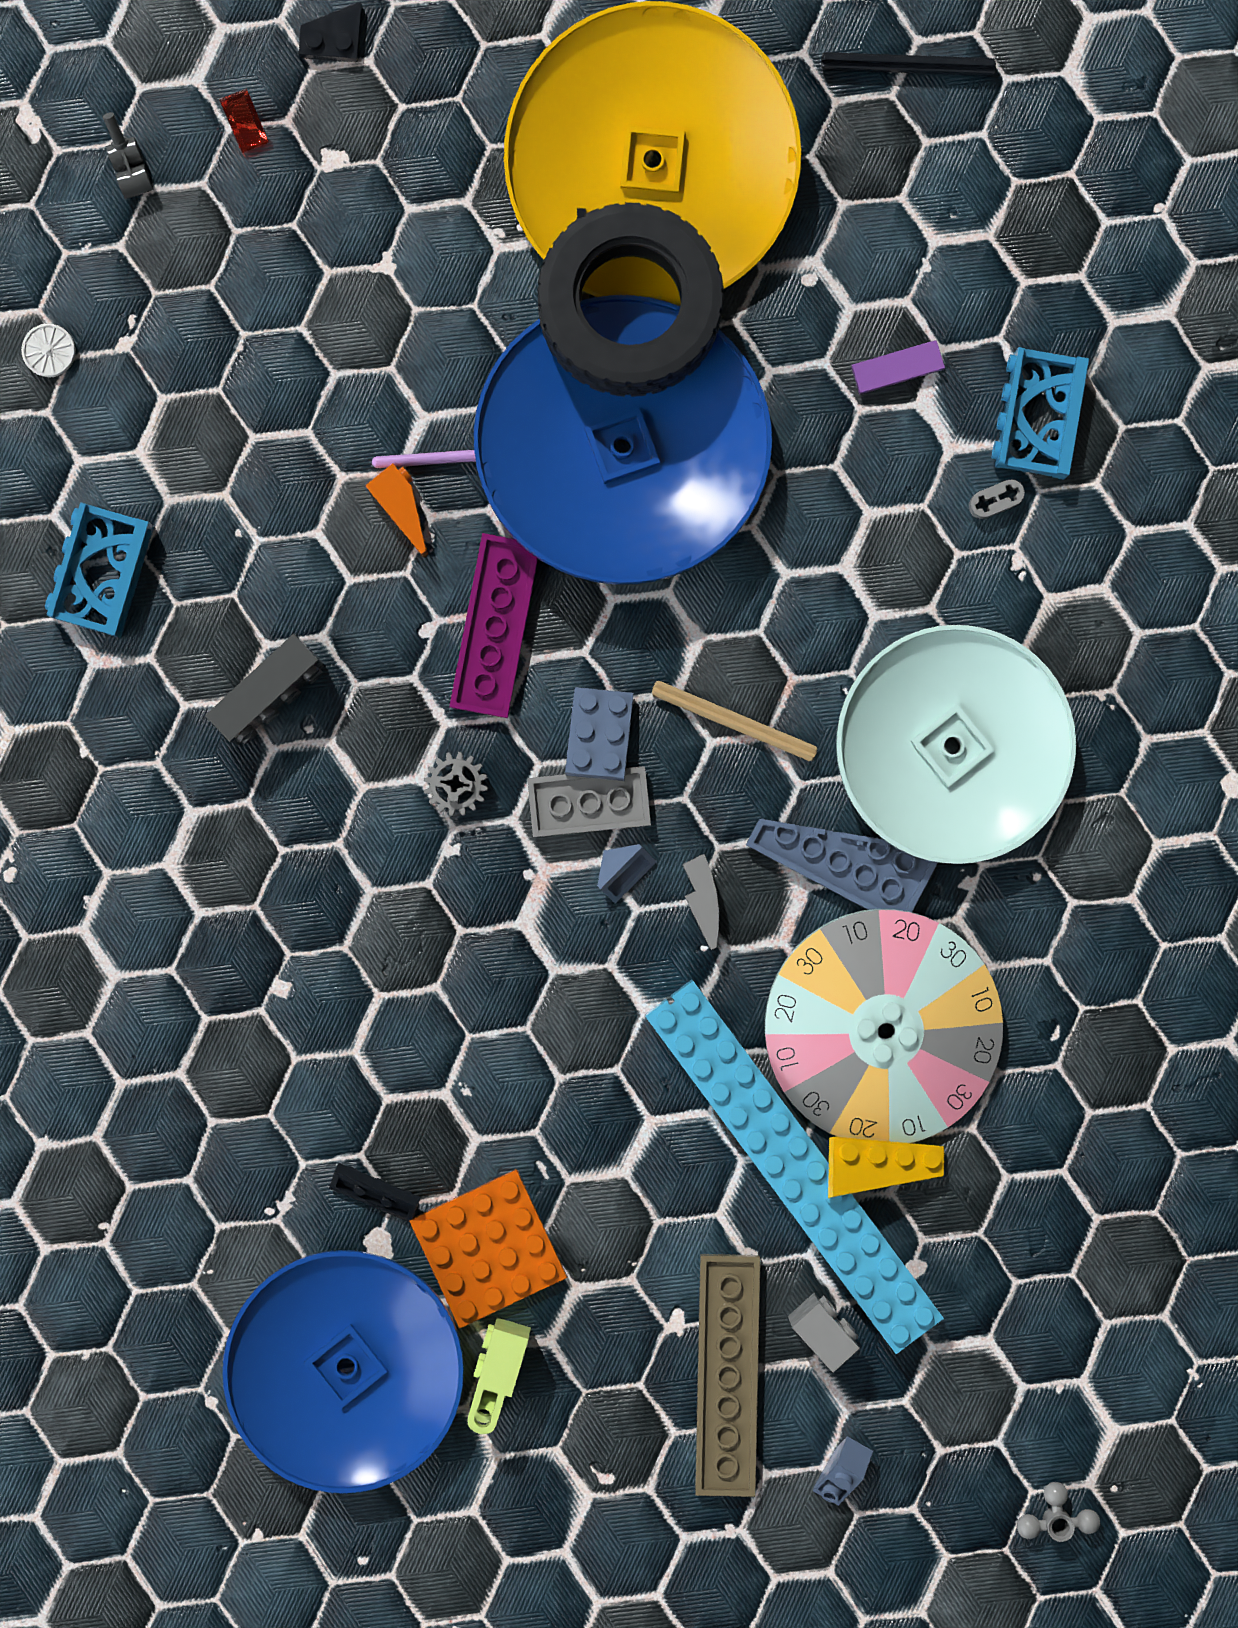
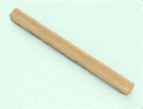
M656 681L652 689V695L805 760L812 761L817 753V747L664 682Z

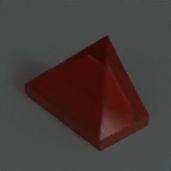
M247 88L219 99L242 153L269 143Z

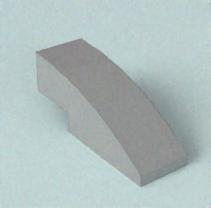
M702 854L682 864L695 890L684 897L709 948L712 950L717 947L719 907L712 872L705 855Z

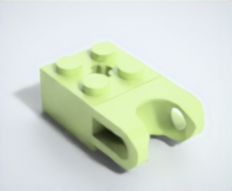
M501 1318L496 1319L495 1326L488 1325L482 1348L487 1349L486 1354L480 1353L473 1376L479 1378L468 1415V1425L474 1432L489 1434L496 1427L505 1396L512 1397L531 1327ZM481 1409H486V1410L489 1411L490 1413H489V1414H483V1413L480 1412L479 1410H481ZM477 1421H479V1422H481V1423H488V1424H486V1425H481V1424H479Z

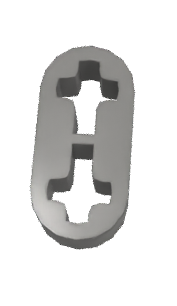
M1012 479L986 488L971 498L969 511L978 519H986L1011 509L1024 498V488L1021 483ZM1007 486L1010 490L1016 489L1017 491L1014 501H1011L1009 497L1002 500L999 499V496L1006 492ZM979 498H982L983 501L993 499L995 502L987 507V512L985 513L983 509L977 510L976 508Z

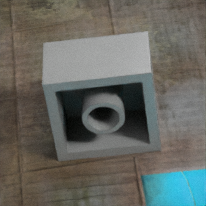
M813 1293L788 1318L796 1333L824 1364L834 1372L860 1349L856 1342L859 1336L845 1318L840 1321L838 1320L836 1308L824 1295L819 1298Z

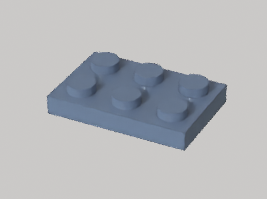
M575 687L565 768L566 776L617 781L625 780L634 693Z

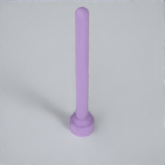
M474 450L376 456L372 459V465L375 468H387L392 463L396 467L476 462Z

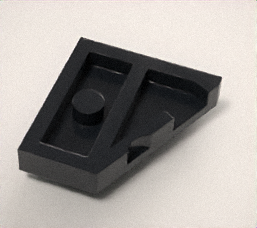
M354 3L302 24L300 27L299 57L358 62L362 3Z

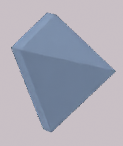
M640 844L604 850L597 886L616 904L656 861Z

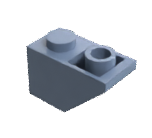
M847 1436L834 1450L817 1480L813 1492L822 1496L826 1501L839 1506L864 1479L873 1451Z

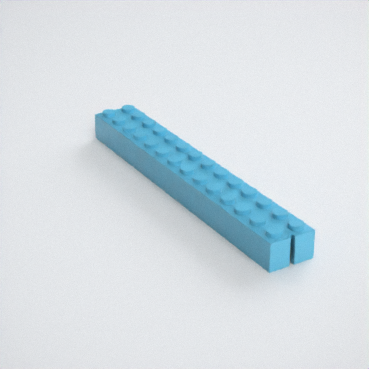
M690 980L671 994L675 1002L670 1005L668 1000L665 999L647 1012L645 1017L895 1354L899 1353L943 1320V1316L854 1196L846 1194L828 1198V1161L695 982Z

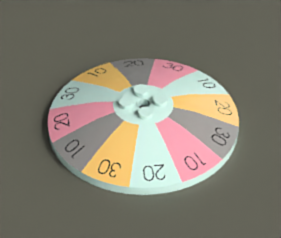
M872 909L847 914L826 923L808 935L795 947L778 971L770 990L765 1013L766 1049L771 1067L783 1092L791 1103L816 1126L834 1136L912 1143L931 1137L948 1128L964 1116L982 1096L996 1069L1003 1040V1017L998 991L988 969L977 953L965 940L941 923L920 914L896 909ZM884 1023H890L894 1026V1034L888 1039H882L878 1035V1028Z

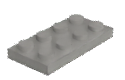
M645 766L626 768L624 781L566 776L565 774L527 778L533 837L651 826Z

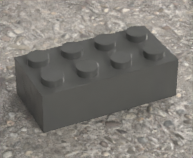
M293 634L205 716L229 742L237 745L242 742L247 744L258 734L256 729L263 722L269 724L280 714L277 709L285 702L291 704L301 695L302 692L299 689L307 682L309 684L314 683L323 674L321 669L325 664L302 639Z

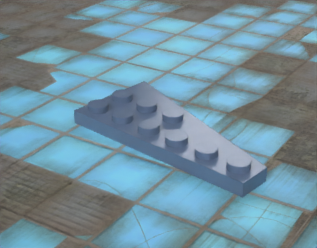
M765 819L758 820L746 843V846L867 910L896 909L912 912L938 863L912 856L897 849L884 839Z

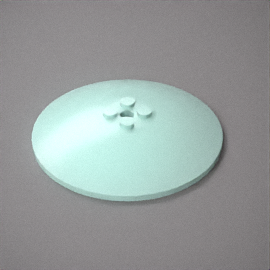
M945 625L923 629L893 642L865 666L852 684L843 703L837 728L836 751L840 776L846 793L861 818L876 834L897 849L912 856L939 863L963 864L984 861L1003 855L1025 843L1044 827L1054 815L1069 787L1076 757V735L1072 712L1066 695L1049 668L1034 653L1014 639L989 629L969 625ZM949 737H954L960 742V750L956 754H949L945 750L944 743Z

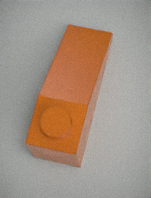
M392 463L365 486L422 557L425 558L428 555L415 493L410 485L413 478L403 466L397 469Z

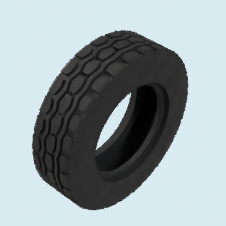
M625 202L622 205L616 203L606 205L600 210L599 208L584 214V217L581 219L578 218L567 226L565 232L562 231L553 242V247L549 248L543 261L544 265L540 270L537 289L538 312L543 336L551 353L567 372L572 373V377L602 393L606 391L610 392V395L623 397L631 395V397L646 396V393L655 394L667 390L668 386L673 387L685 379V376L691 375L701 365L700 362L705 360L710 352L720 327L724 286L714 252L710 251L711 247L705 238L698 234V230L688 221H683L679 215L669 210H662V207ZM621 257H639L650 260L662 267L675 282L680 295L681 307L673 324L659 337L642 344H620L598 334L585 319L580 306L582 289L590 275L598 267L610 260Z

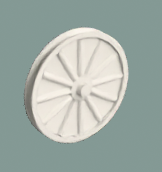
M41 324L31 329L25 336L21 349L22 357L27 367L43 377H56L66 372L71 367L76 354L75 343L71 335L64 328L55 324Z

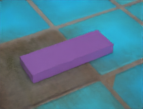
M937 340L853 364L851 369L859 395L942 371L945 369Z

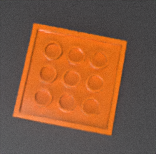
M518 1169L510 1171L409 1220L459 1328L567 1278L565 1269Z

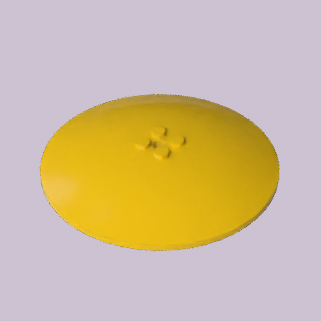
M663 1L634 2L610 7L586 17L560 34L543 50L521 82L512 103L504 139V169L509 198L516 218L527 239L543 259H545L549 248L553 247V242L562 231L565 232L567 226L577 219V208H586V213L597 208L600 210L606 205L616 203L620 205L625 204V202L641 203V205L650 204L662 207L664 211L669 210L679 215L683 221H688L698 230V234L705 238L711 247L710 251L714 252L720 266L719 271L722 273L724 289L751 270L775 242L791 211L798 188L801 168V141L796 111L779 72L766 54L747 35L726 20L689 5ZM649 151H656L661 156V162L655 168H650L644 163V157ZM621 257L604 263L590 275L582 291L595 297L634 295L666 301L677 306L681 305L679 291L671 276L656 263L639 257Z

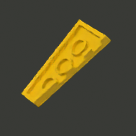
M845 1137L829 1138L828 1198L944 1176V1146Z

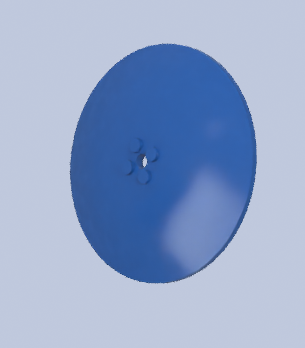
M609 295L580 301L585 319L598 334L610 341L627 345L642 344L659 337L673 324L680 310V306L666 301L634 295ZM538 319L519 334L498 358L484 384L476 410L474 452L477 471L487 500L499 521L517 542L544 563L569 575L593 582L607 584L655 582L676 576L708 560L739 532L750 517L764 488L770 466L772 430L769 409L757 376L744 355L728 337L718 330L715 342L705 360H702L700 362L701 365L691 375L685 376V379L673 387L668 386L667 390L655 394L646 393V396L631 397V395H625L623 397L610 395V392L605 391L602 393L590 388L588 384H582L572 377V373L567 372L557 362V358L553 356L546 343L540 319ZM619 440H625L630 444L631 448L626 453H619L614 449V444Z

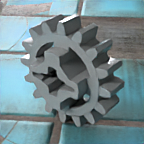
M458 752L456 759H453L450 753H446V761L444 762L437 757L435 759L438 765L436 769L430 766L427 768L432 773V776L424 778L425 782L430 783V787L425 789L424 793L433 794L434 796L430 799L429 803L432 805L438 802L440 804L438 807L439 812L449 808V816H454L455 810L458 809L462 816L466 815L465 808L468 806L475 811L476 806L474 802L476 800L484 801V798L479 795L480 792L488 791V787L481 784V781L488 778L487 775H479V771L483 766L481 764L473 766L474 757L472 756L467 758L466 761L463 760L462 752ZM453 765L452 771L445 777L438 776L444 768ZM464 766L471 770L475 781H469L465 777ZM455 776H459V781L470 786L460 787L457 789V792H453L452 787L442 782L454 781ZM437 787L444 788L447 792L448 802L440 797ZM466 792H474L467 801L459 804L462 795Z

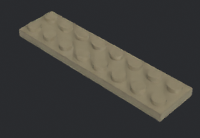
M700 1254L695 1495L755 1497L760 1255Z

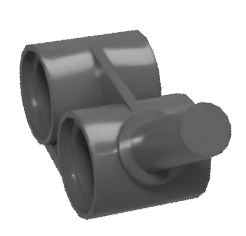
M106 113L103 116V120L113 140L111 145L106 146L115 172L118 171L116 178L124 198L129 199L154 190L148 171L143 164L142 153L135 137H124L114 113Z

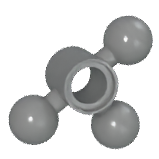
M1051 1482L1044 1489V1498L1052 1507L1045 1511L1042 1520H1038L1033 1515L1026 1514L1021 1516L1017 1522V1531L1023 1538L1033 1539L1039 1535L1040 1531H1047L1051 1538L1058 1542L1069 1540L1073 1536L1075 1528H1078L1085 1534H1092L1100 1527L1098 1514L1090 1509L1082 1510L1077 1517L1070 1518L1067 1512L1062 1509V1505L1067 1501L1068 1492L1066 1487L1059 1482ZM1056 1519H1065V1524L1061 1529H1052V1524Z

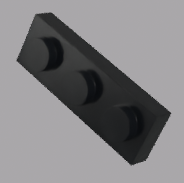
M338 1163L329 1186L331 1190L407 1222L413 1219L421 1197L412 1194L408 1190L397 1188L382 1179L371 1177L341 1163Z

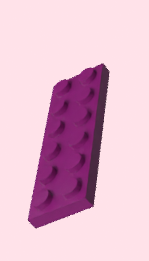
M482 533L450 708L508 719L538 558L527 551L515 539Z

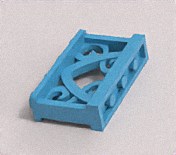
M1018 347L1014 355H1009L1006 372L1011 373L1009 384H1004L1001 401H1006L1004 413H999L996 429L1001 430L999 441L994 442L991 456L992 459H996V468L1041 474L1063 480L1069 476L1089 358L1078 356L1075 358L1029 350ZM1030 362L1038 364L1043 370L1044 380L1039 382V376L1034 370H1031L1032 379H1024L1022 375L1024 365ZM1049 365L1071 368V371L1068 374L1051 377ZM1018 385H1019L1022 389H1024V390H1026V391H1024V392L1016 399L1017 391H1018ZM1056 387L1055 395L1057 392L1065 394L1064 401L1057 402L1054 400L1052 388ZM1045 391L1047 402L1055 411L1063 414L1062 420H1055L1046 424L1037 435L1028 424L1022 408L1032 398ZM1012 420L1018 429L1017 431L1011 432ZM1050 429L1057 431V440H1051L1050 435L1046 442L1043 440L1045 434ZM1018 440L1021 447L1017 451L1025 449L1028 443L1033 448L1027 457L1017 459L1010 454L1009 445L1011 441ZM1037 452H1040L1044 456L1054 460L1055 465L1052 466L1041 463H1035L1031 461L1036 456Z
M81 502L79 508H75L72 513L71 525H73L71 535L70 537L67 536L64 540L62 553L65 555L62 565H58L54 573L56 585L53 593H49L45 603V609L48 610L47 616L121 638L154 525L148 521ZM93 519H102L107 526L108 537L103 538L102 531L98 527H96L95 535L89 536L86 531L88 523ZM113 521L135 527L133 534L115 535ZM82 542L86 543L87 546L80 550ZM117 546V554L120 551H125L126 558L123 561H116L114 547ZM107 549L108 560L117 571L121 572L120 578L110 579L101 583L93 592L84 576L82 564L93 555ZM72 576L76 585H70ZM106 588H113L115 595L112 599H107L106 594L103 595L102 600L99 599V596ZM69 594L76 596V601L71 605H79L86 599L88 603L82 611L72 614L65 609L64 602ZM94 608L107 617L106 625L83 618Z

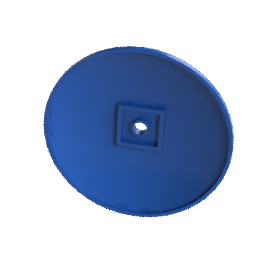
M336 1250L312 1254L295 1260L270 1275L255 1289L237 1314L226 1342L223 1358V1387L227 1407L239 1435L248 1448L261 1462L283 1478L297 1485L328 1493H356L377 1489L406 1476L416 1469L434 1452L447 1434L456 1415L463 1388L464 1364L460 1338L454 1321L439 1296L424 1280L403 1265L388 1258L362 1251ZM348 1358L352 1360L355 1366L354 1371L349 1374L341 1372L338 1367V1362L341 1359Z

